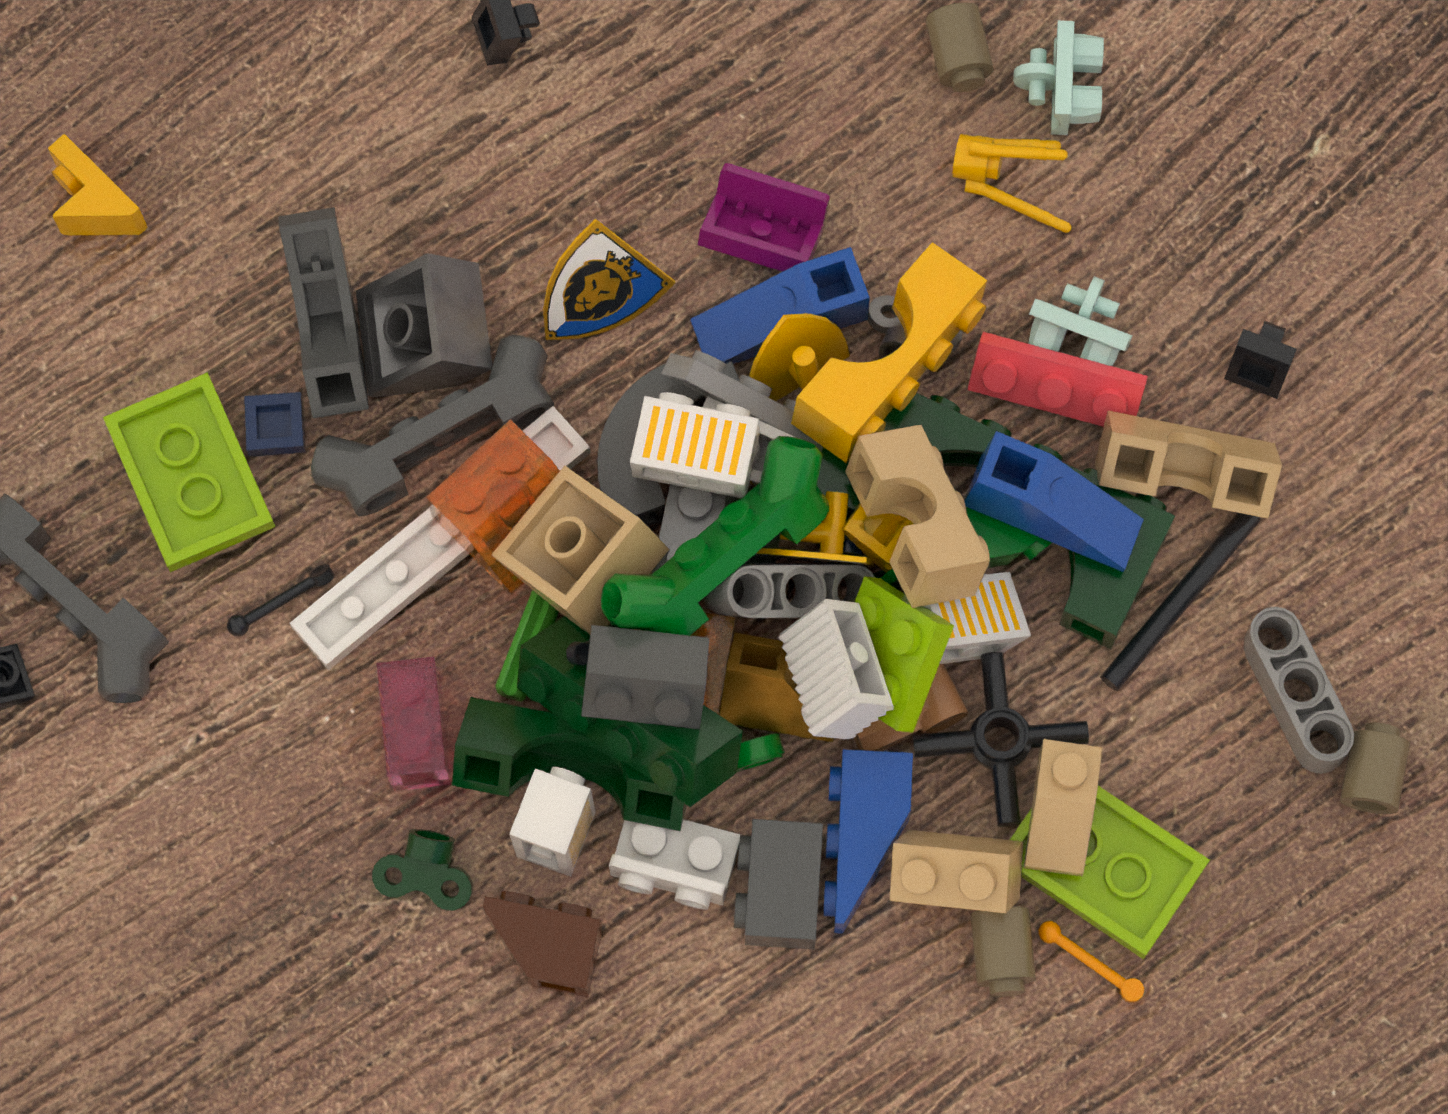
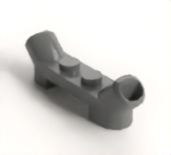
M508 335L500 339L488 382L470 392L467 389H460L449 394L438 404L439 409L421 419L417 416H412L402 420L390 429L389 437L373 446L327 435L317 443L311 464V477L317 486L344 492L358 516H367L386 508L409 495L404 478L401 475L402 473L495 421L506 439H509L522 432L554 406L553 400L540 382L548 357L547 353L538 341L528 337Z
M4 493L0 498V565H12L20 572L14 578V581L35 601L39 603L47 596L61 610L55 615V618L76 638L80 640L88 633L97 641L98 693L104 699L114 703L141 701L150 692L149 662L169 644V641L124 598L108 614L97 606L38 553L51 538L39 521L13 498Z

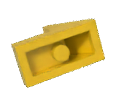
M65 134L48 147L57 166L51 173L60 185L73 196L53 214V219L61 234L70 236L140 235L148 228L140 208Z

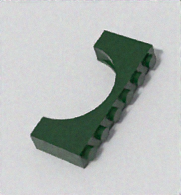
M916 393L902 411L893 408L883 420L886 422L883 431L922 425L931 445L939 450L943 460V467L965 466L977 468L981 455L996 431L1009 437L1012 436V433L1006 427L995 421L982 419L979 423L960 414L961 409L955 403L939 395H931L930 398ZM1037 443L1032 445L1052 454L1063 462V457L1052 448ZM823 448L821 451L823 458L817 486L824 496H826V491L848 493L847 517H850L860 504V501L845 473L849 460L845 463L826 448ZM1066 464L1144 519L1127 566L1123 572L1066 549L1070 565V590L1059 625L1106 648L1112 649L1166 540L1175 515L1167 512L1166 505L1153 496L1136 493L1133 496L1119 489L1099 486L1098 470L1085 468L1082 472Z

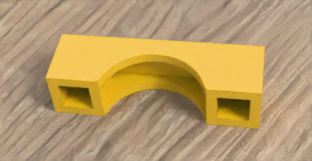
M932 242L898 282L892 309L904 329L906 337L904 343L892 354L871 362H848L831 357L797 396L791 424L847 463L851 458L858 436L882 432L886 426V422L883 421L893 408L902 411L910 403L920 386L917 380L927 368L932 372H936L942 366L953 348L951 341L961 330L968 334L977 325L986 310V306L981 303L987 280Z

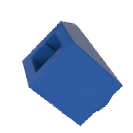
M849 247L797 264L691 318L690 322L701 352L713 356L725 364L729 362L735 364L756 357L764 340L783 315L804 313L826 317L842 329L868 320L870 297L853 251Z
M997 431L981 455L964 499L966 507L1121 572L1127 566L1144 520L1052 454Z
M843 749L841 767L830 766L828 801L840 802L839 824L827 823L826 858L837 859L836 882L825 881L823 916L835 917L834 933H844L891 853L893 842L901 836L909 822L913 753Z

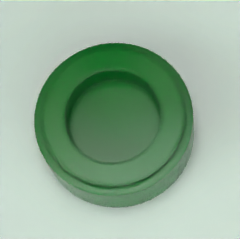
M779 733L742 742L737 772L759 767L783 758L785 752Z

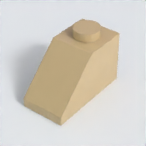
M1043 739L1038 755L1024 868L1083 876L1096 804L1103 747Z

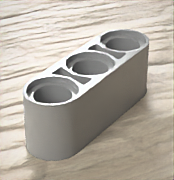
M743 564L705 596L704 601L710 610L724 616L801 618L824 599L840 600L837 589L842 578H844L847 586L846 596L843 601L855 602L864 576L874 577V575L866 567L852 564ZM740 578L743 583L744 592L740 602L736 603L732 591L736 580ZM792 578L796 591L794 598L789 603L786 598L785 589L789 579Z
M1266 608L1255 616L1244 637L1243 648L1245 656L1296 759L1302 767L1310 772L1320 774L1332 772L1340 766L1353 746L1354 732L1352 725L1300 621L1294 613L1285 608ZM1266 628L1276 629L1285 637L1287 646L1280 650L1269 649L1260 641L1258 632ZM1298 679L1307 683L1312 692V699L1304 702L1293 700L1285 692L1284 682ZM1322 730L1332 734L1337 741L1338 751L1331 754L1317 751L1311 744L1310 733Z

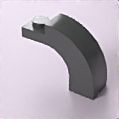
M335 207L278 216L279 230L295 303L301 344L302 371L312 418L369 409L360 335L344 246H342Z
M726 363L723 374L739 381L733 363ZM665 364L642 376L621 396L605 423L598 448L597 468L600 491L636 515L648 527L663 521L666 500L657 481L632 476L630 459L644 396L659 399L660 393H676L691 398L694 401L693 406L703 407L706 401V397L661 374Z

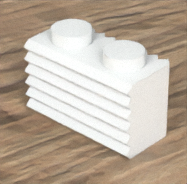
M824 599L779 635L778 638L784 643L782 649L787 653L785 660L789 666L788 669L793 674L792 680L797 684L795 690L800 694L798 700L803 704L801 710L803 719L810 727L808 731L813 736L851 739L856 737L855 734L863 732V728L869 727L872 722L878 721V717L886 715V711L894 709L859 603Z

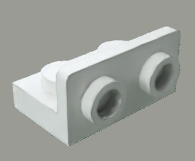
M684 819L681 831L624 820L616 852L612 854L609 863L610 874L619 878L618 885L633 892L649 895L652 894L653 887L676 893L674 900L689 907L707 910L710 902L723 906L739 850L740 834Z

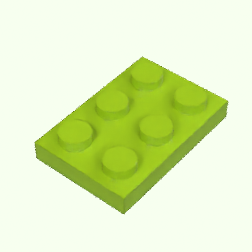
M208 372L103 417L170 573L276 527Z
M1100 786L1097 788L1096 804L1083 876L1024 868L1031 809L1010 838L1013 841H1023L1021 871L1023 879L1143 960L1210 861V859Z

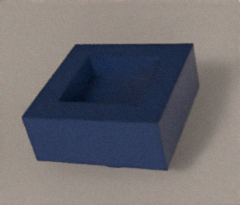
M301 392L244 396L246 450L249 457L306 453L304 401Z

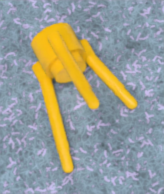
M960 134L955 151L952 177L966 180L964 192L983 195L1064 233L1071 231L1072 227L1069 222L987 184L988 178L998 180L1003 157L1060 161L1067 159L1068 153L1066 150L1060 149L1061 143L1059 141L995 139L978 135Z

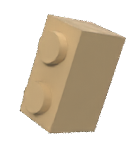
M908 830L893 842L890 901L1007 913L1020 899L1023 841Z

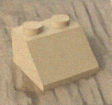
M564 465L491 555L557 611L588 634H591V625L608 626L610 623L601 609L602 589L607 580L615 573L649 575L670 549L640 518Z

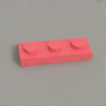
M983 332L967 390L1104 427L1107 411L1137 416L1148 376Z

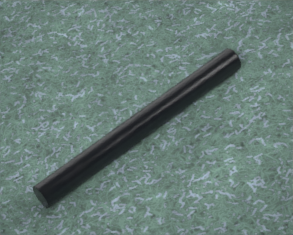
M1237 513L1100 676L1101 680L1108 687L1119 691L1261 521L1260 517Z

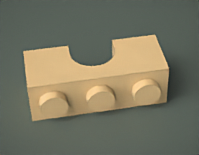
M1107 411L1095 467L1098 470L1099 486L1155 497L1158 486L1182 487L1207 497L1212 508L1268 518L1282 463L1275 443Z
M922 425L858 436L845 473L866 516L892 513L901 515L914 523L913 525L903 527L890 559V564L911 607L916 608L975 596L985 571L989 566L988 546L985 540L975 532L966 514L965 501L960 492L954 490L944 471L942 456L939 450L931 445Z

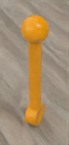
M1045 921L1040 925L1038 935L1043 942L1047 944L1056 943L1120 989V995L1124 1001L1134 1003L1142 998L1144 986L1140 980L1136 978L1125 979L1064 936L1056 922Z

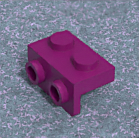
M725 163L720 172L716 195L700 228L697 245L783 272L797 264L812 260L823 233L830 197L828 194Z

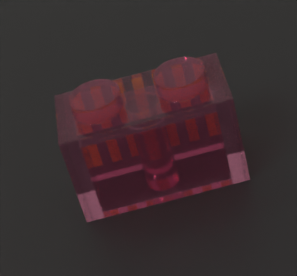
M435 656L376 663L387 777L393 791L451 785L441 676Z

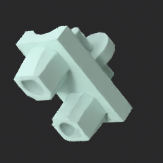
M1058 20L1057 38L1054 39L1053 65L1046 63L1047 51L1045 49L1035 48L1030 51V63L1017 66L1013 73L1014 85L1021 89L1029 90L1028 102L1031 105L1040 106L1045 104V91L1052 90L1051 135H1067L1070 123L1084 124L1100 121L1102 86L1073 85V72L1101 73L1104 38L1087 34H1074L1075 21Z
M1095 276L1087 291L1068 283L1065 287L1061 299L1080 306L1079 314L1039 299L1034 300L1029 313L1035 319L1031 327L1028 344L1059 352L1067 330H1071L1088 337L1080 358L1113 366L1120 350L1127 351L1133 335L1091 320L1093 312L1114 319L1120 303L1100 296L1105 280Z

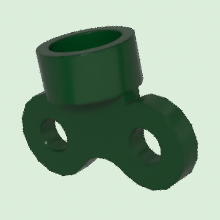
M424 829L409 830L405 854L390 853L383 856L375 864L372 871V881L375 888L381 894L387 897L398 898L412 891H420L427 894L437 907L451 911L462 908L470 900L473 893V882L465 870L457 866L450 867L455 839L440 832ZM391 867L399 869L402 873L401 882H390L386 876L387 870ZM452 880L458 884L459 892L457 895L449 896L444 892L443 884L445 881Z

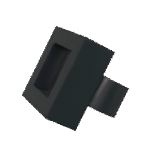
M481 0L471 17L487 66L507 63L518 43L531 40L532 35L529 28L540 25L534 4L526 3L512 7L510 0Z
M1264 321L1260 334L1243 329L1224 379L1277 399L1297 350L1294 347L1281 343L1286 328Z

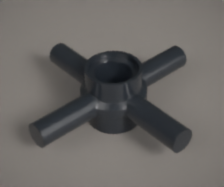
M989 652L981 655L986 711L976 718L971 730L912 735L914 758L972 753L980 764L992 770L997 826L1013 827L1021 824L1015 767L1026 759L1031 748H1041L1043 739L1075 744H1089L1087 721L1029 725L1018 712L1009 708L1004 654L1002 652ZM993 728H1005L1014 735L1016 745L1007 751H997L987 744L984 735Z

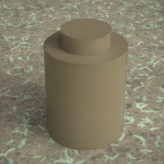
M954 3L931 12L926 17L925 23L940 83L947 87H953L955 92H968L983 86L985 78L992 74L994 68L979 7L973 3Z
M1372 722L1366 724L1365 730L1354 731V742L1348 754L1340 798L1342 804L1356 810L1375 814H1395L1399 811L1410 742L1400 737L1401 730L1389 724Z
M1013 906L1007 913L979 910L972 912L970 915L977 985L989 987L990 996L994 997L1015 996L1025 993V984L1036 980L1029 908Z

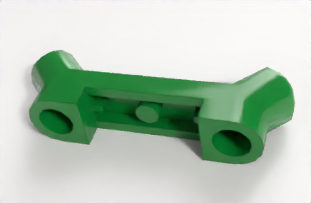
M778 436L770 441L767 447L760 483L744 497L726 506L719 514L717 520L697 537L689 539L680 545L674 556L652 575L615 573L607 580L602 589L601 609L611 625L617 628L640 629L643 631L688 636L693 634L709 620L698 602L778 534L798 544L826 518L829 512V502L817 486L823 458L820 450L814 443L796 437Z

